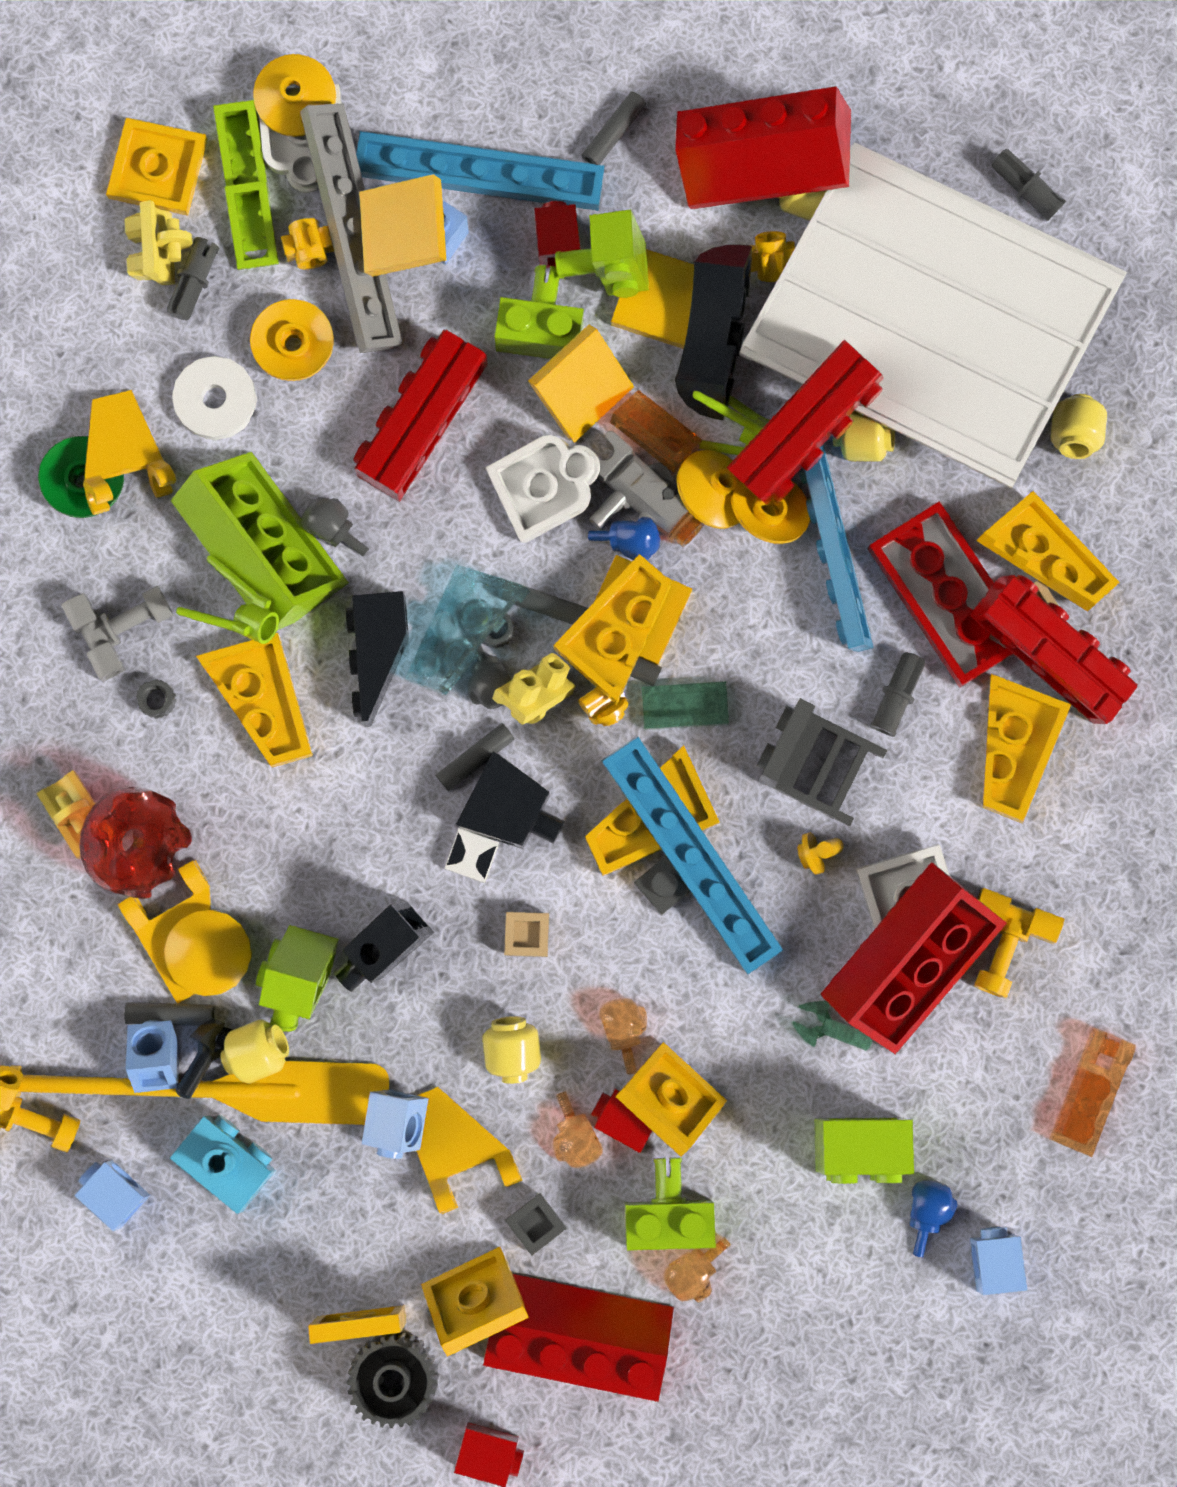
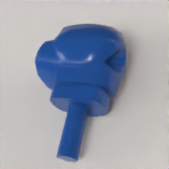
M642 517L636 522L633 520L614 521L610 531L590 530L588 532L589 541H610L613 551L621 552L632 560L639 554L648 560L660 548L659 531L654 521L649 517Z
M922 1180L917 1182L912 1188L913 1203L909 1225L918 1229L913 1255L917 1257H924L929 1232L940 1233L941 1225L949 1223L957 1209V1200L953 1198L950 1188L944 1183L933 1180Z

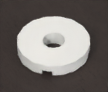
M217 356L198 359L185 367L175 381L172 394L175 413L184 427L193 434L195 433L198 436L211 440L229 438L243 430L251 420L250 418L254 413L257 403L254 383L244 367L231 359ZM212 388H220L226 392V400L218 408H209L203 402L205 393Z

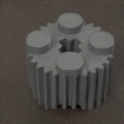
M407 1332L382 1335L381 1338L375 1336L372 1341L368 1340L355 1355L351 1362L352 1366L348 1371L350 1377L347 1380V1384L351 1385L348 1394L353 1397L350 1404L357 1406L355 1413L361 1412L363 1414V1421L370 1419L373 1425L378 1421L382 1428L385 1424H389L390 1428H394L396 1423H398L399 1427H403L405 1422L410 1426L414 1418L419 1420L422 1413L427 1412L438 1388L439 1374L437 1372L438 1364H433L435 1355L428 1354L430 1347L424 1348L422 1346L423 1340L416 1342V1336L412 1335L409 1337L410 1335ZM386 1370H392L393 1373L398 1371L403 1376L400 1381L402 1388L397 1389L395 1384L388 1388L384 1384V1380L387 1377Z

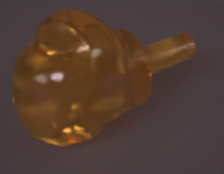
M618 998L608 1001L600 1008L599 1018L603 1024L607 1040L610 1042L611 1050L622 1051L626 1073L634 1074L637 1072L632 1047L641 1043L639 1035L646 1030V1010L642 1006H637L636 1002L630 998Z
M566 1091L557 1094L556 1097L565 1120L557 1124L560 1133L553 1140L555 1156L559 1162L565 1161L573 1168L588 1166L597 1161L602 1155V1144L597 1138L586 1114L575 1116Z
M723 1237L716 1243V1248H710L705 1253L700 1249H693L691 1252H687L675 1259L666 1267L663 1280L678 1300L683 1302L694 1299L700 1303L710 1296L712 1288L709 1278L716 1273V1269L711 1262L731 1246L729 1241Z

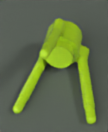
M699 391L693 392L694 399L744 427L738 441L745 443V447L770 421L733 396L730 398L729 405L738 412ZM683 439L685 446L737 456L745 448L706 440Z
M207 556V562L247 596L252 603L241 605L236 610L233 621L183 607H178L176 613L192 620L237 632L261 644L268 643L274 637L279 625L278 614L269 610L271 600L255 592L214 556Z

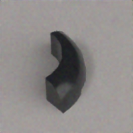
M752 246L713 247L701 253L694 261L690 317L675 383L679 396L689 408L699 415L716 420H724L725 416L694 399L693 392L699 391L727 407L729 405L735 382L732 377L735 370L736 356H740L739 352L745 329V323H739L737 320H742L746 297H749Z

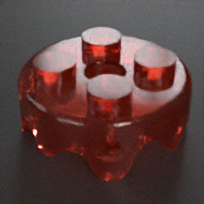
M125 786L114 789L102 796L92 806L86 816L80 834L79 848L81 861L89 877L101 888L133 898L147 899L152 897L151 890L154 887L174 877L175 870L172 865L174 855L178 850L189 847L192 835L190 830L179 820L176 814V804L170 798L146 788ZM132 829L134 841L131 847L125 851L122 845L123 837L127 831Z

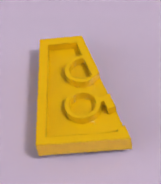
M1034 491L1028 494L976 540L1087 612L1120 583Z
M639 554L553 645L554 650L617 705L669 592L671 581Z
M275 633L274 637L266 644L250 640L196 656L272 768L313 756L282 641L278 633Z
M991 674L983 793L984 809L1023 824L1071 704Z
M683 745L660 769L701 830L704 831L719 824L720 821ZM628 799L619 804L585 836L602 876L662 850Z

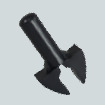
M211 1019L199 1026L189 1036V1038L198 1043V1053L176 1088V1093L180 1097L190 1099L214 1060L221 1059L220 1055L221 1051L224 1050V1040L227 1034L233 1030L225 1027L224 1022Z

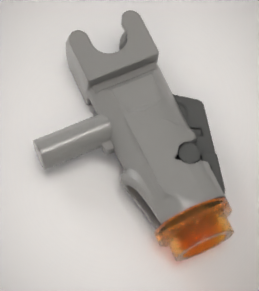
M608 431L605 435L607 440L606 446L613 452V455L607 460L599 459L600 472L597 480L604 486L607 485L614 493L589 518L590 522L596 528L602 530L622 508L627 510L631 507L640 514L639 519L642 517L651 518L656 524L658 531L667 536V540L672 544L677 542L682 547H685L700 532L704 524L693 517L684 506L678 493L677 481L664 463L646 465L632 452V447L614 431Z

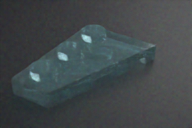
M456 564L405 679L420 687L447 695L478 657V647L491 631L497 633L506 622L503 619L504 615L517 600L522 603L530 593V590L522 584Z

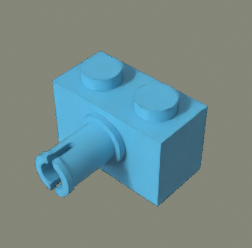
M219 1114L216 1119L210 1115L203 1116L170 1159L236 1214H239L246 1209L275 1173L276 1169L269 1164L273 1157L258 1144L252 1142L248 1147L235 1137L240 1130L224 1116Z

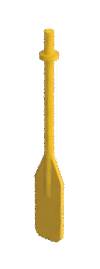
M285 1061L281 1071L249 1084L240 1081L234 1074L226 1075L214 1081L201 1080L191 1098H214L261 1122L365 1125L370 1092L389 1090V1076L386 1070L377 1064ZM10 1066L19 1070L22 1073L21 1066ZM24 1075L15 1096L17 1098L20 1097L21 1092L180 1097L176 1093V1088L134 1093L129 1078Z

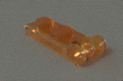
M1095 1027L1091 1030L1049 1140L1086 1156H1093L1126 1068L1134 1056L1135 1044L1124 1039L1120 1042L1107 1037V1032ZM1100 1053L1113 1058L1109 1070L1096 1065Z

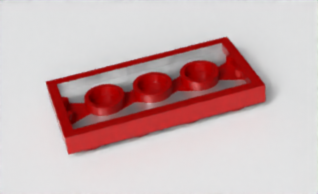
M940 501L868 546V551L959 688L1013 655L1011 651L970 616V613L981 599L986 596L994 582Z

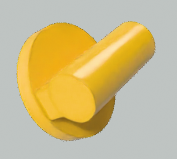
M597 687L578 699L579 705L588 715L591 723L595 725L602 724L603 726H610L620 721L624 717V711L629 704L622 693L616 705Z
M808 832L802 835V844L797 846L798 856L805 869L810 868L815 875H818L825 871L822 858L826 859L841 853L844 844L839 838H831L818 844L814 834Z

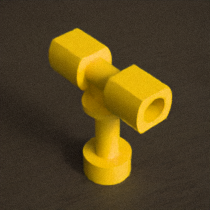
M982 888L977 899L1007 924L999 932L1002 936L989 971L979 970L974 987L1006 999L1012 981L1006 979L1005 976L1018 941L1027 942L1029 936H1032L1050 944H1055L1065 919L1038 908L1030 912L1010 904L1012 898Z
M0 1065V1129L4 1128L5 1131L9 1132L13 1124L53 1138L51 1147L68 1153L81 1120L63 1114L61 1120L57 1121L21 1108L20 1105L23 1098L15 1096L24 1075L13 1067Z

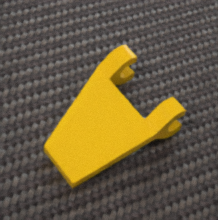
M132 390L92 399L83 484L87 503L92 514L96 515L110 510L108 501L113 500V494L104 479L147 469L150 486L156 498L172 494L171 484L176 483V476L171 466L163 460Z
M192 860L178 869L193 895L157 917L149 919L136 894L117 904L125 919L134 929L177 1004L194 995V993L187 992L177 984L166 967L164 949L168 935L180 919L195 911L211 909L210 885L196 860Z
M439 1087L417 1095L429 1099L421 1148L416 1152L439 1213L445 1214L458 1208L447 1181L448 1178L489 1160H495L506 1187L523 1181L511 1151Z

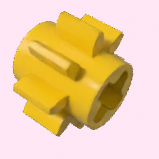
M304 218L292 222L288 226L290 235L281 236L287 262L296 260L297 267L303 270L315 269L326 264L328 261L326 253L334 252L329 227H320L319 221L315 218Z
M767 231L756 235L755 245H750L752 246L751 272L757 271V278L760 281L777 282L795 249V242H786V234L779 231Z

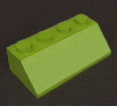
M252 452L193 471L171 499L172 504L209 554L223 563L259 595L271 600L269 610L276 612L279 617L277 630L295 623L349 583L315 536L303 529L301 517ZM234 586L247 605L252 603L247 596Z

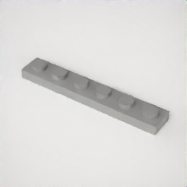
M344 103L307 105L300 111L359 353L398 348L403 345L386 274L372 277L364 273L359 192L364 191L365 188Z

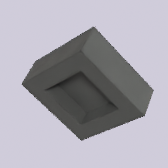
M666 856L634 882L661 916L690 892Z
M541 1193L537 1194L505 1219L531 1256L567 1229Z

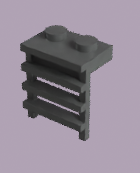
M800 698L794 708L786 705L775 727L782 731L775 746L767 743L756 765L763 769L758 782L832 819L851 826L854 818L839 811L867 752L883 759L887 750L812 713L815 705ZM824 729L837 737L807 795L793 788L821 730ZM846 740L860 748L831 806L816 798Z

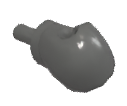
M318 497L304 511L301 524L306 532L317 534L319 538L330 543L335 548L342 540L361 556H364L369 550L367 546L348 533L353 523L347 520L349 512L338 499Z
M474 638L469 641V645L477 663L470 668L472 676L468 681V695L473 704H482L487 709H495L503 705L497 704L492 699L495 690L511 681V678L502 663L499 662L498 657L491 656L487 658L479 639Z

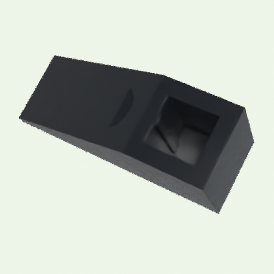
M403 591L352 595L353 608H346L348 634L355 633L356 649L349 650L351 675H358L359 691L352 692L354 717H361V722L365 727L372 726L409 641L407 606Z

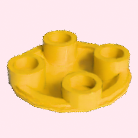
M214 909L195 911L180 919L170 931L164 949L166 967L173 980L187 992L201 996L222 994L235 987L247 973L252 958L250 939L242 925L229 914Z

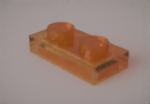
M637 390L617 408L610 420L612 425L673 473L679 469L681 463L689 455L699 450L702 443L700 437L640 390Z

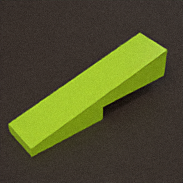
M254 100L214 105L213 109L226 184L224 188L237 269L244 270L278 265L279 260L265 160L262 153L259 117ZM267 249L266 254L261 258L252 259L245 254V252Z

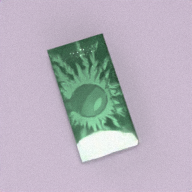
M726 681L641 687L644 730L729 725Z

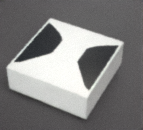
M459 828L444 869L486 883L499 842Z

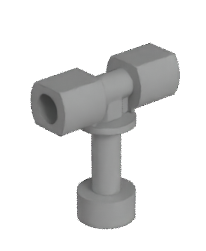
M158 586L142 593L145 602L110 620L105 613L99 616L96 614L88 596L84 593L61 604L74 631L78 634L82 633L90 649L86 654L101 681L105 682L126 671L114 646L121 643L118 634L153 616L158 623L174 616Z

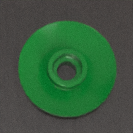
M75 436L58 442L45 454L39 467V487L45 500L56 511L69 517L88 518L96 516L92 514L88 506L85 489L76 485L77 478L85 474L88 436ZM124 474L104 479L113 494V500L108 501L110 507L121 494Z

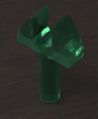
M814 1001L797 1006L799 1009L814 1013L817 1020L822 1023V1026L806 1028L802 1024L794 1021L791 1022L795 1031L808 1045L815 1047L817 1038L828 1036L864 1051L870 1049L873 1039L858 1029L831 1019L828 1013L830 1004L827 1001Z

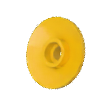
M288 54L270 61L260 71L254 84L253 100L259 117L270 129L285 136L299 137L306 135L300 111L307 105L335 104L336 90L330 73L320 62L306 55ZM298 85L300 92L297 95L289 96L285 93L288 86Z
M298 299L278 301L265 308L256 318L250 334L251 351L258 365L272 377L285 381H299L318 373L328 362L334 346L333 330L326 315L315 305ZM291 338H298L301 340V346L299 349L291 351L286 348L287 341Z
M700 450L689 455L679 467L677 473L679 496L690 514L701 523L717 529L734 527L739 524V521L732 509L731 494L736 488L739 479L727 469V466L733 460L717 451Z
M740 480L737 481V486L731 494L732 509L743 528L756 538L774 544L790 543L801 537L809 526L810 517L806 505L807 498L796 484L779 503L772 499L768 504H765Z

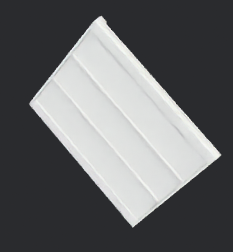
M854 142L850 147L849 187L826 191L743 342L739 355L803 385L839 344L846 340L884 377L879 383L883 388L880 395L867 408L860 404L854 411L1012 489L1127 272Z

